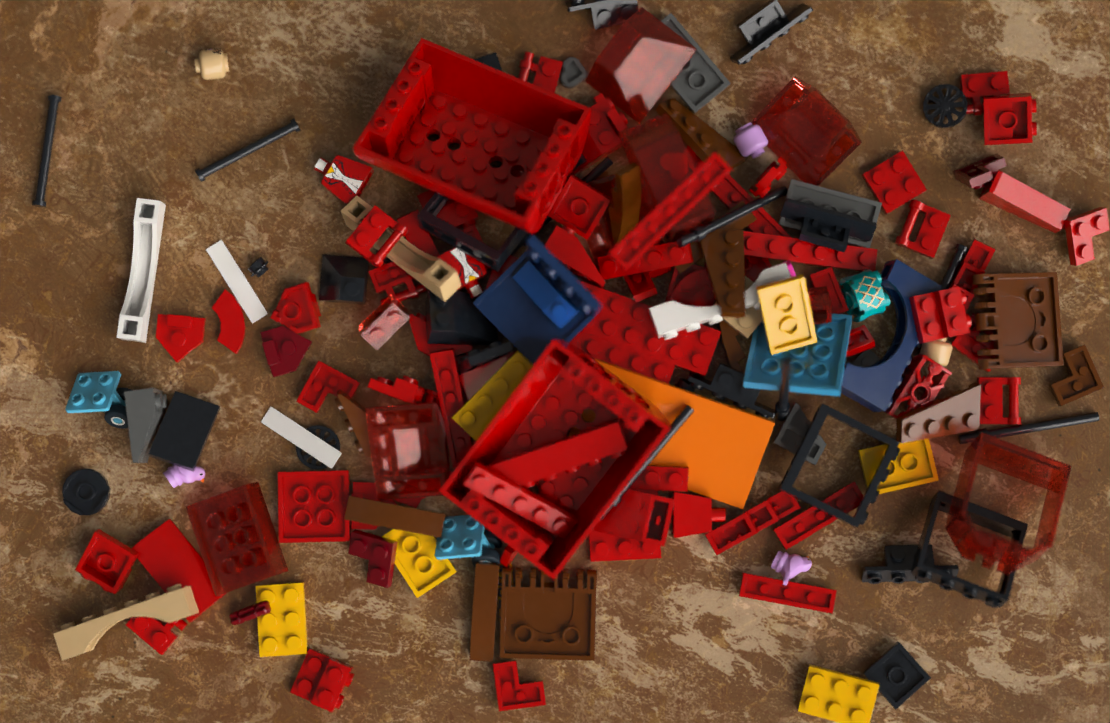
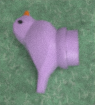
M172 465V467H168V470L163 472L173 488L178 485L181 486L183 482L189 484L194 481H201L204 483L206 474L205 470L200 466H196L193 472Z
M778 551L771 568L775 569V572H781L783 576L782 585L786 586L789 579L801 572L808 571L812 566V561L808 556L801 557L798 554L789 555L787 552Z

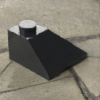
M323 254L319 301L366 304L369 261L364 257Z

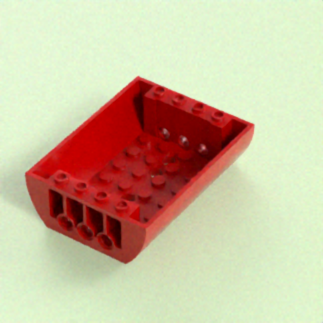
M421 38L353 146L356 157L360 160L534 234L541 228L582 155L590 124L591 108ZM431 134H437L440 136V138L436 141H430L427 139L428 136H430ZM452 143H458L461 145L460 148L456 150H451L448 148V146ZM500 161L502 166L493 168L490 166V163ZM521 170L523 175L514 177L511 175V172Z
M555 338L439 492L554 580L664 438L671 425L654 404L582 349L567 341ZM585 409H591L595 412V419L588 422L584 420L582 413ZM619 419L629 445L628 449L624 450L625 454L622 456L611 458V455L602 458V462L593 466H589L588 463L580 465V470L566 474V471L557 473V478L544 482L543 478L534 481L539 489L538 496L577 517V523L565 539L463 485V479L476 462L485 466L568 437V431L573 427L578 428L582 432Z

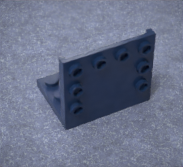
M533 235L526 241V252L488 287L473 304L530 362L535 364L553 339L557 338L570 342L601 312L602 304ZM529 260L580 309L564 328L560 329L512 278Z

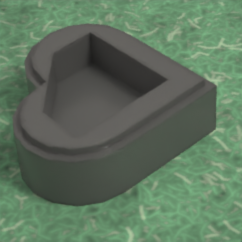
M569 57L564 61V72L561 75V83L564 87L574 88L589 77L588 72L577 58Z

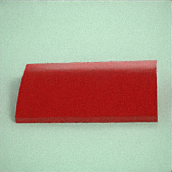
M171 519L164 522L132 547L133 550L139 553L137 559L165 593H168L167 588L181 584L182 588L191 586L199 613L185 617L189 623L197 619L229 592Z

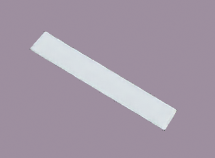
M220 240L207 248L206 251L252 324L267 315V311L223 241Z
M273 407L269 408L261 423L331 469L342 454Z

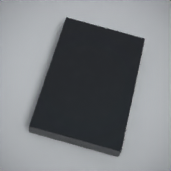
M175 391L149 451V457L194 472L219 413L220 406Z

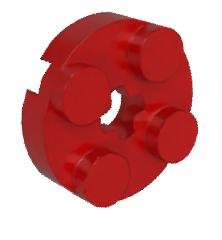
M781 155L777 158L778 164L773 161L756 179L758 181L755 185L756 188L753 185L749 188V191L755 197L759 195L763 198L771 189V182L774 179L779 181L787 172V161Z

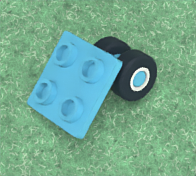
M119 371L79 373L65 410L67 413L106 411L104 418L109 425L120 429L128 428L124 392L133 390L124 387L117 388L121 377Z
M470 515L445 517L441 538L437 537L435 557L437 560L472 557L474 567H476V562L500 563L501 556L494 549L502 547V540L490 530L485 529V526Z

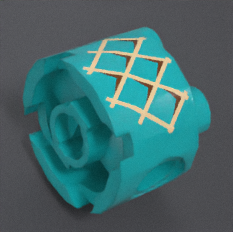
M865 269L859 274L841 278L839 281V285H843L841 291L849 309L846 312L848 315L854 314L855 317L852 319L854 322H861L872 315L882 314L885 312L886 307L890 305L889 296L886 292H883L881 286L882 278L877 270Z

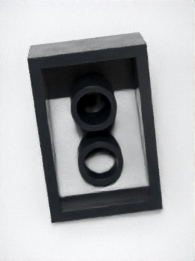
M428 290L425 301L427 344L490 345L498 341L497 328L473 304L478 297L472 299L469 294L456 291L444 302Z

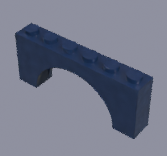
M898 259L885 262L880 273L882 278L881 286L890 295L896 311V332L892 344L886 354L869 367L863 368L845 363L840 392L873 412H883L891 406L894 391L900 386L904 369L910 364L912 360L911 354L919 344L909 297L942 289L941 285Z

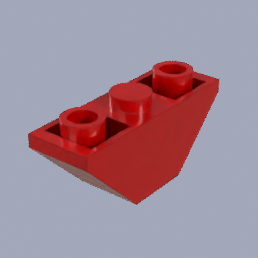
M410 313L408 317L417 349L430 357V352L454 348L455 357L473 351L474 348L470 345L427 344L426 316L420 313L414 316Z

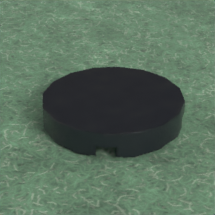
M93 469L75 471L64 482L62 487L63 500L69 510L78 515L96 514L107 505L110 499L108 480L102 473Z

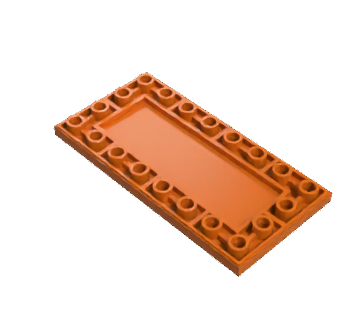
M595 358L597 362L654 404L670 424L686 405L694 410L649 465L689 467V491L743 509L775 421ZM585 409L582 416L584 420L591 422L595 419V412L591 409ZM574 427L571 428L569 436L580 433V430Z

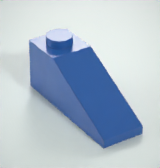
M530 260L512 277L560 329L564 328L580 311Z

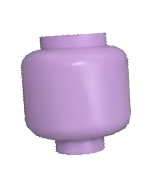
M750 122L735 131L736 135L733 140L742 156H752L754 159L765 153L763 148L767 146L768 139L759 125H753Z

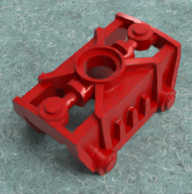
M924 354L912 356L910 364L904 369L900 386L894 391L892 396L893 402L884 412L897 420L898 417L911 412L913 409L932 405V402L939 391L944 388V383L952 372ZM927 360L929 362V374L921 379L920 370ZM919 386L925 390L920 400L916 399L914 395L915 389ZM908 400L906 403L908 406L907 410L900 412L898 416L895 415L894 412L902 401Z

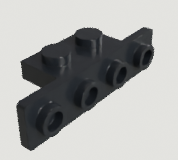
M637 0L565 1L568 12L591 8L595 30L640 21Z
M777 0L768 1L736 25L747 45L730 56L731 61L738 65L749 62L753 58L752 55L759 50L767 49L772 44L771 41L786 35L790 31V27L805 21L809 17L808 14L813 11L812 7L801 4L786 15Z
M786 198L780 214L781 217L802 222L799 240L845 252L849 236L871 241L877 227L875 222Z
M720 363L712 382L691 372L688 375L687 380L691 382L690 385L694 388L711 390L713 396L722 400L725 397L734 401L733 404L742 409L749 407L755 410L756 415L767 419L768 417L774 418L776 415L774 409L756 402L761 389L744 388L743 380L745 373Z
M918 545L885 546L884 557L886 566L864 567L861 576L862 582H869L870 584H878L880 582L899 584L907 581L926 583L917 579V576L910 574ZM928 545L923 564L957 577L959 572L958 565H935L932 545Z

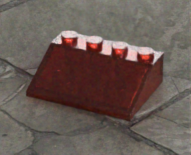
M259 482L245 484L186 507L215 596L288 571Z

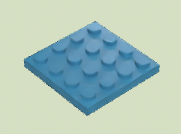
M821 312L812 314L813 319L816 317L813 322L817 343L773 355L769 352L762 321L752 335L743 380L744 388L780 391L783 358L790 356L793 359L789 392L840 396L852 315Z

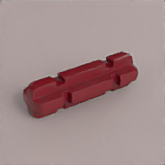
M261 601L256 603V605L253 604L239 611L232 612L229 615L231 624L239 625L244 623V621H249L260 617L262 614L269 613L271 611L270 603L268 601Z

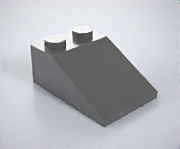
M155 388L125 391L132 463H148L149 451L163 421L165 408L168 407L167 396L163 394L162 390Z

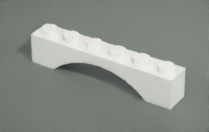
M137 198L133 221L134 241L131 272L117 331V338L122 340L146 343L166 205L158 200Z
M786 263L762 271L753 285L745 291L746 309L754 307L755 310L760 309L756 290L757 286L791 277ZM669 301L649 308V314L657 337H664V340L678 336L677 332L685 329L687 332L700 329V324L706 322L712 325L723 321L717 305L695 307Z

